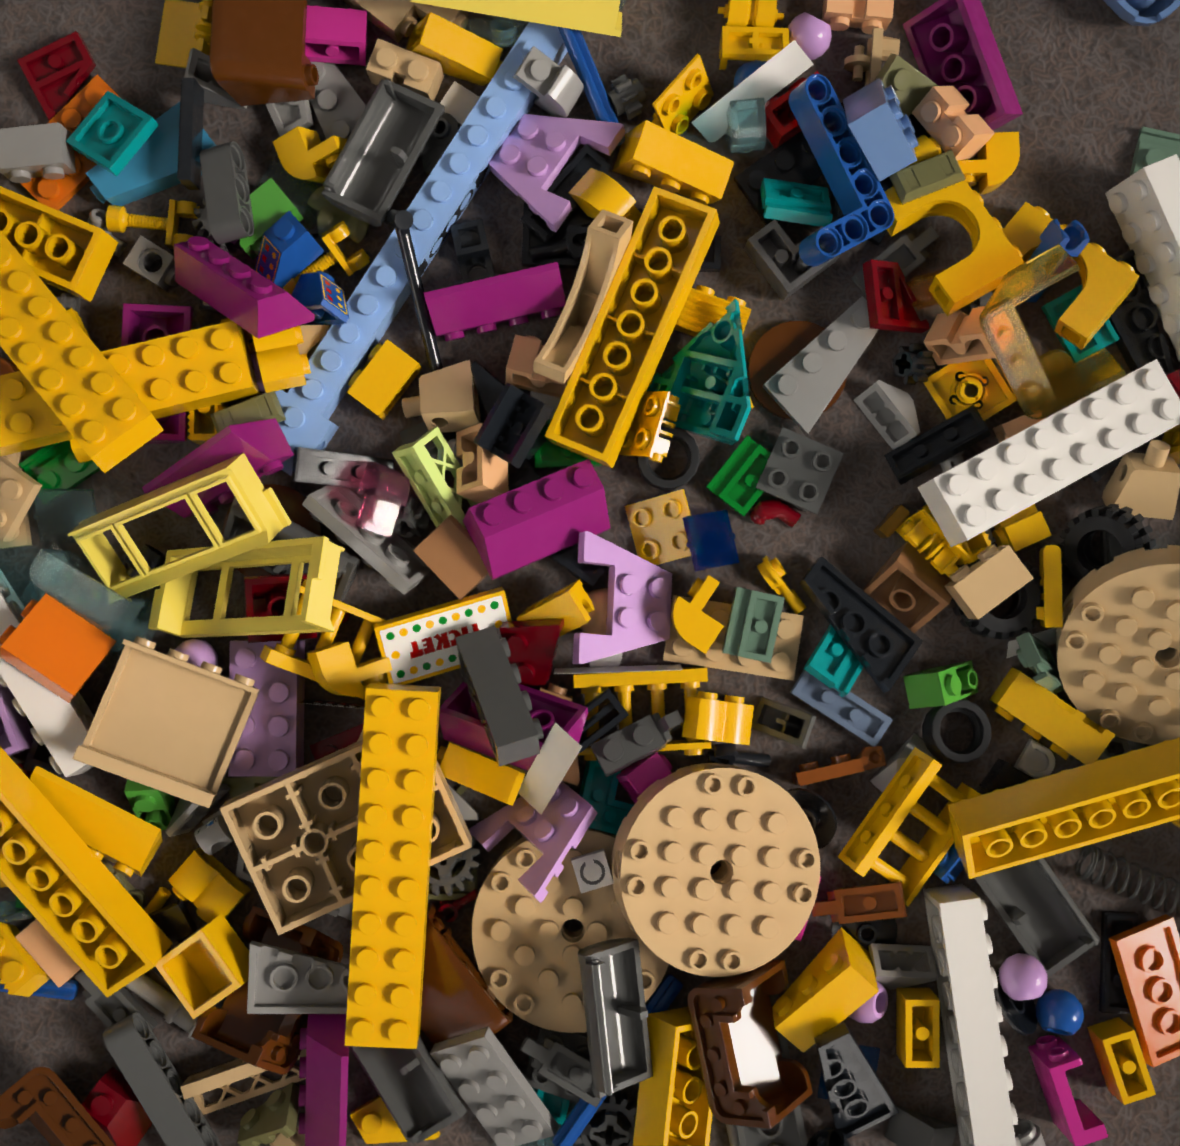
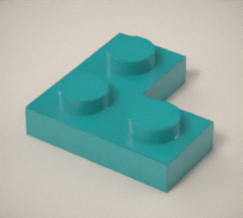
M597 760L586 761L579 795L591 804L598 813L589 829L616 836L623 818L627 817L634 805L615 800L619 781L616 776L620 774L621 770L606 777Z

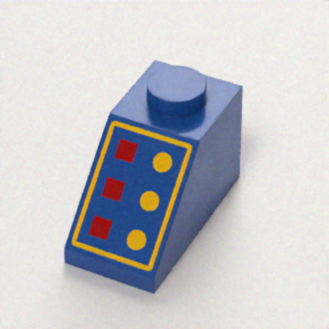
M288 211L264 232L255 271L283 288L292 278L294 279L325 251L296 217Z
M317 271L301 274L291 294L315 314L314 321L306 323L308 325L347 323L349 319L345 291L334 283L335 280L332 276L325 272Z

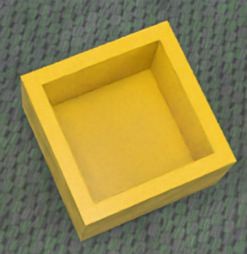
M221 913L162 956L155 967L190 1016L195 1019L248 981L249 950Z

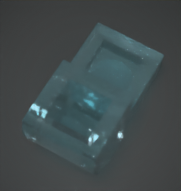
M764 98L730 101L727 110L728 128L725 134L726 150L730 149L731 153H748L754 150H764L766 140Z

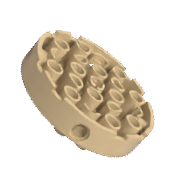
M1167 545V548L1152 550L1140 548L1113 557L1114 561L1102 566L1098 570L1094 568L1072 589L1062 606L1063 627H1056V654L1059 677L1063 688L1079 711L1087 715L1086 717L1099 726L1114 733L1117 737L1142 744L1155 745L1165 740L1180 737V546Z
M701 763L677 769L676 772L665 778L656 780L637 798L638 801L631 808L627 817H624L615 838L611 859L612 885L616 901L627 924L639 939L655 955L673 967L687 973L708 977H727L752 971L768 963L783 952L795 940L806 924L815 904L820 881V856L816 836L805 812L796 800L770 779L747 769L723 763ZM719 861L721 867L715 873L710 874L713 864Z
M588 828L576 849L570 848L562 861L564 866L558 878L552 877L545 888L548 894L541 903L518 881L543 855L524 836L514 842L499 856L482 883L474 907L471 929L474 956L479 971L489 989L509 1011L535 1026L557 1032H587L580 964L578 961V951L584 947L610 939H638L645 1002L655 992L667 971L669 964L655 955L627 924L616 901L612 884L582 894L580 892L571 858L604 848L611 870L612 852L616 838L613 834ZM575 919L580 921L583 926L580 930L572 932L565 928L564 923Z

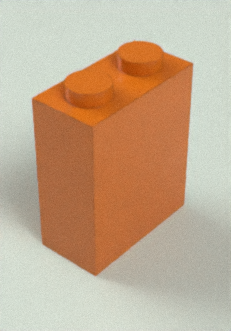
M45 593L39 602L33 598L20 614L24 619L16 628L10 625L1 635L0 657L70 703L111 652L117 641Z

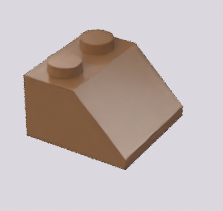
M906 541L889 557L863 591L915 633L950 604L952 596L944 586L951 582L952 579L945 573L941 575L929 563L932 558L926 560L924 558L925 552L919 553L917 551L918 547L914 548Z

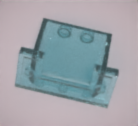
M53 542L50 549H40L30 566L29 575L31 580L21 595L20 600L28 604L34 598L39 602L44 594L47 593L116 640L117 642L110 654L117 658H120L125 645L122 644L124 639L133 642L136 636L150 641L153 639L157 630L148 629L153 603L151 598L142 593H138L136 598H125L79 570L86 559L59 543Z

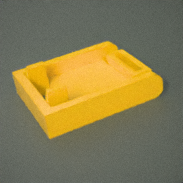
M1045 545L1039 551V575L1042 578L1040 579V586H1043L1044 593H1040L1041 600H1044V607H1036V619H1040L1041 626L1045 628L1063 627L1061 549L1057 545Z

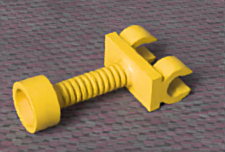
M170 199L168 217L166 218L129 214L124 206L109 205L106 211V226L109 232L124 233L126 227L166 230L165 245L170 249H174V244L188 241L189 238L194 237L178 233L179 218L198 219L194 214V208H200V206L191 201Z
M341 221L328 231L322 233V240L329 248V253L327 252L326 255L324 254L318 260L312 262L310 266L306 267L294 279L292 278L283 288L291 295L301 274L317 271L323 272L332 264L334 265L335 262H339L347 275L351 276L355 271L366 266L370 262V258L363 248L353 253L349 258H346L336 243L342 241L351 233L345 222Z

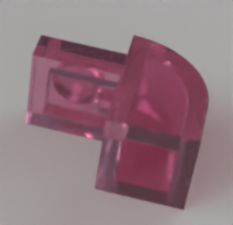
M376 462L367 463L357 492L365 496L355 524L356 527L390 538L400 507H406L409 496L410 480L404 473Z

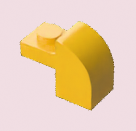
M297 126L274 140L273 145L283 168L291 176L323 184L348 139L333 135L321 142L317 131Z
M994 132L995 134L977 153L978 160H957L968 185L972 187L976 185V182H979L980 195L990 193L999 188L1015 171L1020 157L1019 132Z
M590 168L568 193L586 215L595 219L603 209L633 220L632 237L642 215L634 205L636 200L609 175Z
M706 575L703 580L697 577L687 592L691 596L689 602L680 596H676L671 609V619L677 634L704 654L707 653L724 625L702 611L720 583L710 575Z
M337 642L307 652L316 681L326 691L335 695L351 697L365 695L361 681H363L364 685L379 682L384 679L382 674L393 670L389 657H377L356 665L349 642Z

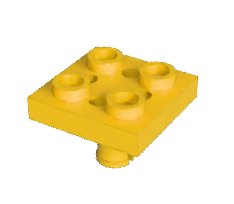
M991 359L948 364L929 376L927 382H923L946 420L969 408L978 400H981L983 403L982 408L977 409L983 420L988 419L1017 401ZM963 372L964 374H959L957 377L965 378L962 379L960 382L957 381L955 378L956 373ZM983 377H987L989 382L986 386H982V383L979 381V379L983 383H987V380L983 379ZM952 395H956L959 399L958 401L956 398H952V401L956 403L955 405L951 404L949 401ZM980 403L974 404L975 407H980V406H981Z

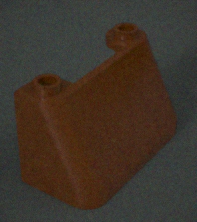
M213 0L210 42L211 72L216 82L240 106L315 99V86L318 85L319 74L316 66L311 64L305 55L307 0Z
M434 902L427 908L420 1028L431 1041V1049L435 1043L489 1027L493 1034H495L512 1022L514 1015L489 989L481 973L452 938L451 934L453 931L448 926L444 929L445 926L440 920L444 915L441 911L438 912V907Z
M254 905L243 922V937L249 943L256 941L341 963L344 951L343 945L315 929L300 925L278 935L268 912ZM248 981L226 997L222 1008L212 1006L197 1018L195 1029L191 1035L192 1038L251 1065L281 1075L288 1073L294 1067L301 1053L300 1029L307 1028L308 1014H247Z
M771 960L752 971L739 975L718 977L698 985L689 992L688 1008L708 1103L712 1114L721 1123L772 1129L813 1093L806 1068L797 1060L782 1058L777 1030L774 1027L769 995L780 994L788 985L785 960Z
M38 1067L32 1069L0 1095V1128L2 1129L22 1124L28 1118L51 1146H115L50 1068Z

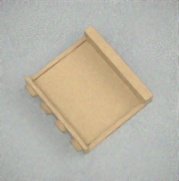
M136 636L134 642L124 639L122 642L125 645L90 728L83 744L78 745L72 759L210 808L215 801L260 689L253 687L255 680L236 673L234 679L221 675L223 668L203 661L200 667L187 662L189 655L170 648L167 654L154 649L156 643L145 638Z

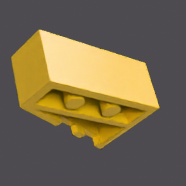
M645 120L625 134V142L620 147L612 171L658 186L666 191L690 197L689 199L708 206V204L722 199L734 161Z
M1013 667L990 698L992 702L998 705L994 710L1010 722L1016 717L1025 724L1021 730L1038 741L1042 736L1051 741L1052 744L1049 749L1065 760L1071 755L1085 765L1098 760L1115 736L1114 733L1099 726L1086 717L1087 715L1078 709L1076 710L1057 695Z
M841 927L787 991L775 1002L772 1007L775 1029L804 1053L815 1044V1037L835 1028L878 993L879 990L869 952Z

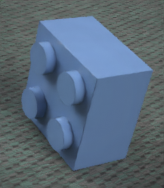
M878 78L843 99L848 126L879 182L917 161L914 148L919 146V143L914 134V127L907 114L903 115L899 106L900 101L891 85L885 88L881 79Z

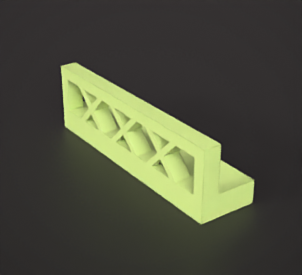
M437 426L431 428L415 442L398 447L392 454L436 528L452 515L466 529L463 523L465 514L461 506L462 498H467L456 494V469L461 466ZM431 440L438 449L437 459L431 458L424 446ZM445 470L451 471L455 478L454 488L447 485ZM467 499L471 507L478 504Z

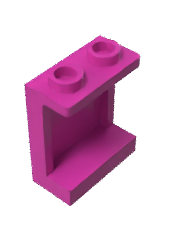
M1046 1035L1038 1038L1036 1044L1029 1046L1028 1049L1053 1123L1073 1146H1084L1108 1138L1104 1123L1081 1099L1074 1101L1065 1072L1083 1065L1081 1057L1059 1036Z

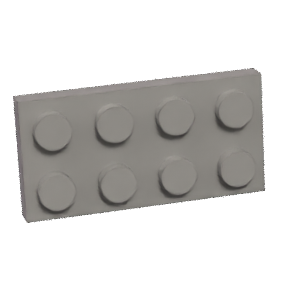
M327 485L309 494L302 503L316 521L326 525L335 533L336 538L342 544L349 546L360 556L364 564L378 571L386 579L390 587L400 591L402 594L405 595L433 572L413 551L416 547L405 537L397 535L388 522L349 488Z
M489 1027L433 1045L430 1055L497 1146H519L552 1137L556 1134L559 1126Z

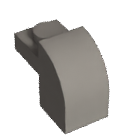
M534 46L529 50L513 76L514 79L537 95L533 103L553 117L567 118L584 90L582 81L568 66L560 67Z

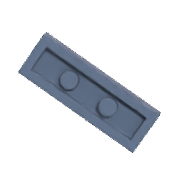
M805 669L790 690V693L872 746L878 744L893 721L892 718L852 692L841 697L838 695L839 692L833 687H827Z

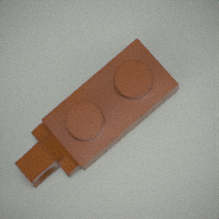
M882 746L863 747L858 756L852 759L850 753L830 757L832 763L819 766L818 760L798 765L799 771L792 772L794 784L804 786L886 766Z
M902 881L834 889L827 892L828 900L816 901L812 909L813 917L831 915L832 922H839V924L908 916Z

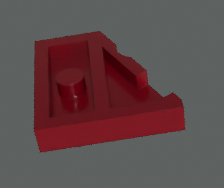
M77 31L17 60L48 120H51L75 96L96 67V63L82 36Z
M874 259L863 264L870 328L911 333H923L929 330L927 319L920 321L912 305L917 300L911 288L907 286L905 276L897 262Z
M563 618L508 621L502 623L499 630L501 637H505L511 653V656L507 657L509 663H516L521 676V683L519 684L532 686L545 685L547 683L553 666L552 661L557 652L560 632L564 627Z

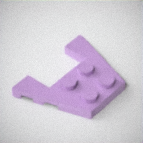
M524 114L488 164L491 172L516 196L519 195L528 204L529 209L536 216L539 215L552 231L557 232L571 212L572 207L569 200L547 190L580 144H587L592 149L610 156L625 135L624 125L615 122Z
M580 532L578 563L609 567L606 635L574 633L572 664H584L669 640L672 573L591 532Z
M561 781L542 815L521 796L515 800L513 806L507 805L472 826L469 832L488 852L513 828L537 848L543 855L518 881L541 903L548 894L545 888L552 877L558 878L564 868L562 861L570 848L576 849L598 813L591 804Z

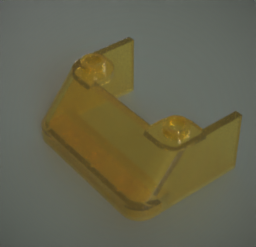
M1060 244L1005 274L979 317L980 327L1020 408L1031 419L1045 418L1126 376L1124 369L1106 348L1076 363L1073 362L1066 351L1061 349H1054L1038 356L1015 306L1080 270L1078 263Z

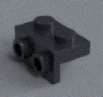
M507 383L476 435L474 443L511 465L520 468L553 408Z

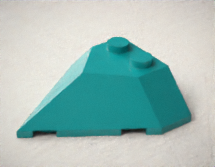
M736 299L726 307L727 313L715 324L710 322L672 358L674 363L662 375L658 372L654 375L652 384H649L647 391L671 392L670 395L680 398L678 404L681 405L677 421H669L674 423L675 427L688 433L729 445L738 442L751 411L739 301Z

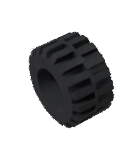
M1110 504L1108 506H1097L1071 519L1067 523L1069 528L1062 530L1060 535L1064 541L1058 544L1064 554L1061 557L1062 565L1066 564L1068 570L1064 573L1068 578L1074 575L1077 578L1074 584L1077 585L1094 568L1098 570L1106 565L1100 562L1092 551V538L1097 530H1104L1113 534L1122 546V554L1140 548L1151 550V548L1156 546V538H1149L1148 534L1153 532L1150 525L1143 526L1141 522L1145 518L1141 514L1132 515L1133 509L1127 506L1120 509L1119 504Z
M976 560V561H974V562L968 564L969 567H971L972 565H974V564H975L976 562H978L979 560ZM1022 562L1034 579L1013 593L1012 606L1001 617H995L988 612L978 620L968 619L958 604L956 608H953L955 615L961 616L962 619L959 622L963 627H969L970 632L975 635L994 639L1016 638L1022 635V631H1030L1035 627L1031 623L1033 620H1040L1036 619V607H1044V600H1041L1040 593H1044L1043 586H1038L1037 581L1042 579L1039 573H1032L1030 570L1033 566L1028 562Z

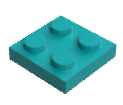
M107 91L66 142L75 151L117 177L159 124L152 116Z

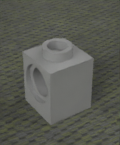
M140 235L123 264L167 291L169 286L177 284L175 282L174 256ZM162 259V267L158 271L152 272L151 266L154 261Z

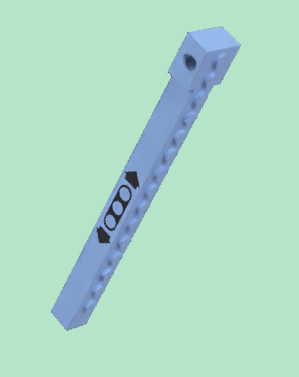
M533 22L527 24L406 210L413 216V224L409 230L421 277L450 234V226L457 223L491 169L488 163L522 116L528 114L534 104L533 102L537 95L513 78L527 53L534 46L558 65L567 54V48L557 26ZM395 229L348 299L349 319L347 323L332 324L309 359L311 373L304 375L306 385L290 388L288 393L283 390L275 391L286 418L285 421L278 424L293 454L295 447L325 450L339 426L329 421V418L349 389L348 383L351 377L358 370L362 369L368 360L369 354L379 343L411 294ZM294 455L282 463L284 468L281 470L292 476Z

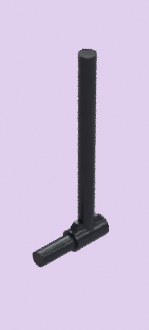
M393 209L388 211L384 223L389 224L396 230L430 372L442 369L443 366L432 320L425 301L424 287L409 230L413 224V216L406 210Z

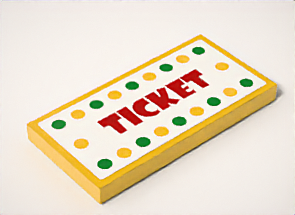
M498 587L464 597L461 600L457 599L375 623L372 626L381 657H389L393 669L386 673L388 683L406 685L459 669L460 663L455 637L495 626L499 638H502L499 630L503 622L512 620L505 590L503 587Z

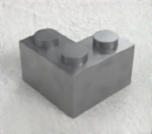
M773 220L750 237L743 250L781 300L784 301L835 263L840 255L819 266H808L800 258V243L795 246L778 222Z

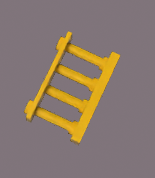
M305 579L300 587L302 595L298 601L296 615H301L306 586ZM333 598L330 620L335 632H322L315 650L333 643L345 612H349L363 618V622L351 647L355 664L357 665L360 663L374 631L372 624L386 620ZM300 633L284 634L281 643H276L275 648L264 645L260 654V658L263 661L316 681L308 657L304 660L294 656L296 650L293 648ZM386 673L382 674L384 679L376 683L386 684ZM361 682L365 693L366 687L368 685H364L363 682ZM365 695L357 696L358 698L365 700Z
M683 667V670L577 673L573 674L574 688H581V694L585 696V705L595 698L598 693H601V687L614 686V692H618V701L629 714L619 722L620 730L632 724L631 691H634V685H647V690H651L652 715L658 712L662 718L665 716L664 690L667 689V684L680 683V688L684 689V703L686 706L687 697L697 698V688H700V682L708 681L707 667ZM598 705L588 713L586 721L599 711ZM599 721L586 730L587 737L599 728ZM686 738V740L670 741L666 743L665 748L659 751L684 750V755L693 756L704 754V749L712 748L711 741ZM590 746L578 754L584 755V760L587 761L597 760Z
M914 747L838 855L840 860L862 877L871 868L890 882L902 881L907 907L918 895L923 885L954 843L948 805L962 799L982 795L963 782L955 789L936 775L942 764ZM928 785L949 800L938 817L917 802ZM909 813L930 827L919 844L897 830ZM889 841L910 854V857L900 871L878 857Z

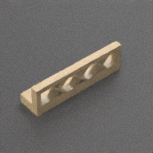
M306 1049L301 1050L297 1060L302 1056H306ZM236 1059L189 1076L180 1086L184 1100L194 1097L199 1109L205 1115L306 1078H299V1067L294 1065L291 1071L296 1074L287 1076L288 1073L283 1074L281 1079L272 1081L262 1076V1073L268 1070ZM248 1077L255 1079L250 1090L245 1092L230 1086L231 1083ZM258 1081L265 1084V1085L256 1087ZM216 1088L223 1090L219 1101L208 1105L205 1104L202 1093ZM227 1092L230 1093V1094H232V1095H234V1096L225 1098Z

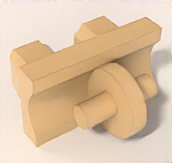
M873 28L872 38H869L867 42V55H864L865 47L863 45L855 46L854 55L844 59V68L853 72V81H862L863 72L866 71L865 86L870 84L881 71L882 61H887L891 53L899 55L900 39L883 36L884 28Z

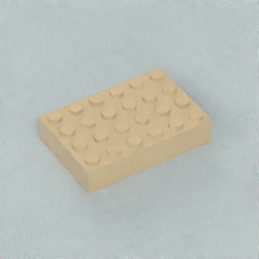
M363 739L227 800L219 808L278 935L353 902ZM436 761L430 866L472 847V836L438 761Z

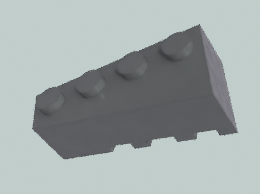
M495 626L455 637L462 679L468 685V692L472 702H475L481 724L487 723L484 725L486 736L499 767L540 754L539 739L544 738L543 730L539 719H532L529 711L532 710V704L527 690L521 691L518 684L521 683V676L516 663L510 664L507 658L511 656L506 638H499Z

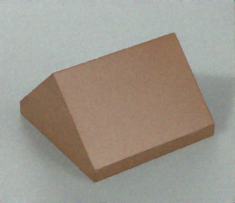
M452 515L446 518L413 550L459 600L467 597L489 574L468 531Z

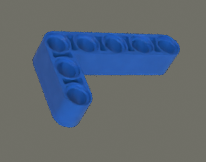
M812 74L792 90L789 95L790 108L844 217L819 229L801 241L799 245L800 258L805 264L812 267L819 266L888 229L894 221L893 208L848 126L846 113L830 81L821 74Z

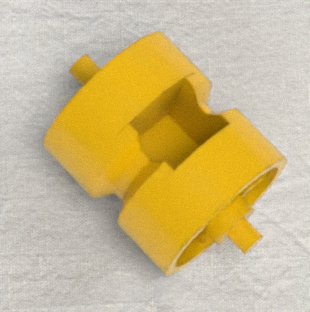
M728 0V4H725V7L718 6L717 14H724V18H728L725 26L774 27V23L777 20L784 19V13H778L777 0Z

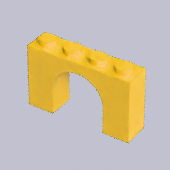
M966 180L905 204L901 203L894 186L884 191L894 211L893 224L886 229L891 237L919 220L930 216L952 218L959 222L969 233L972 241V253L965 259L937 274L929 288V291L947 317L1016 277L1024 264L1020 249L1015 244L1010 243L1003 233L999 220L989 214L984 207L981 195L976 190H972Z
M1027 202L1024 203L1003 228V233L1010 243L1015 244L1022 253L1024 261L1022 267L1042 242L1039 236L1053 220L1045 209L1039 206L1033 207ZM1060 224L1062 230L1068 226L1067 224ZM1094 242L1088 243L1078 257H1071L1068 260L1080 274L1082 291L1058 319L1054 332L1081 350L1084 349L1129 295L1139 278V275L1135 273L1131 265L1124 261H1116L1107 255L1102 246ZM1011 280L995 288L994 291L1000 294Z

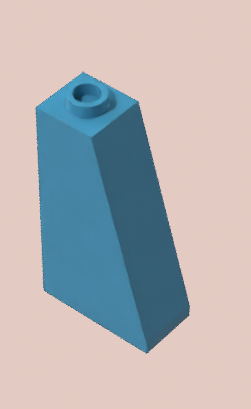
M180 101L155 120L159 126L117 177L99 165L86 172V175L93 183L89 188L101 203L104 204L108 201L112 205L124 206L181 183L177 179ZM203 129L202 150L216 146Z

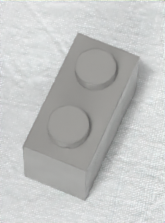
M59 122L1 128L0 173L15 183H27L31 181V178L35 177L56 180L64 178V174L76 173L74 149L66 142L72 133Z

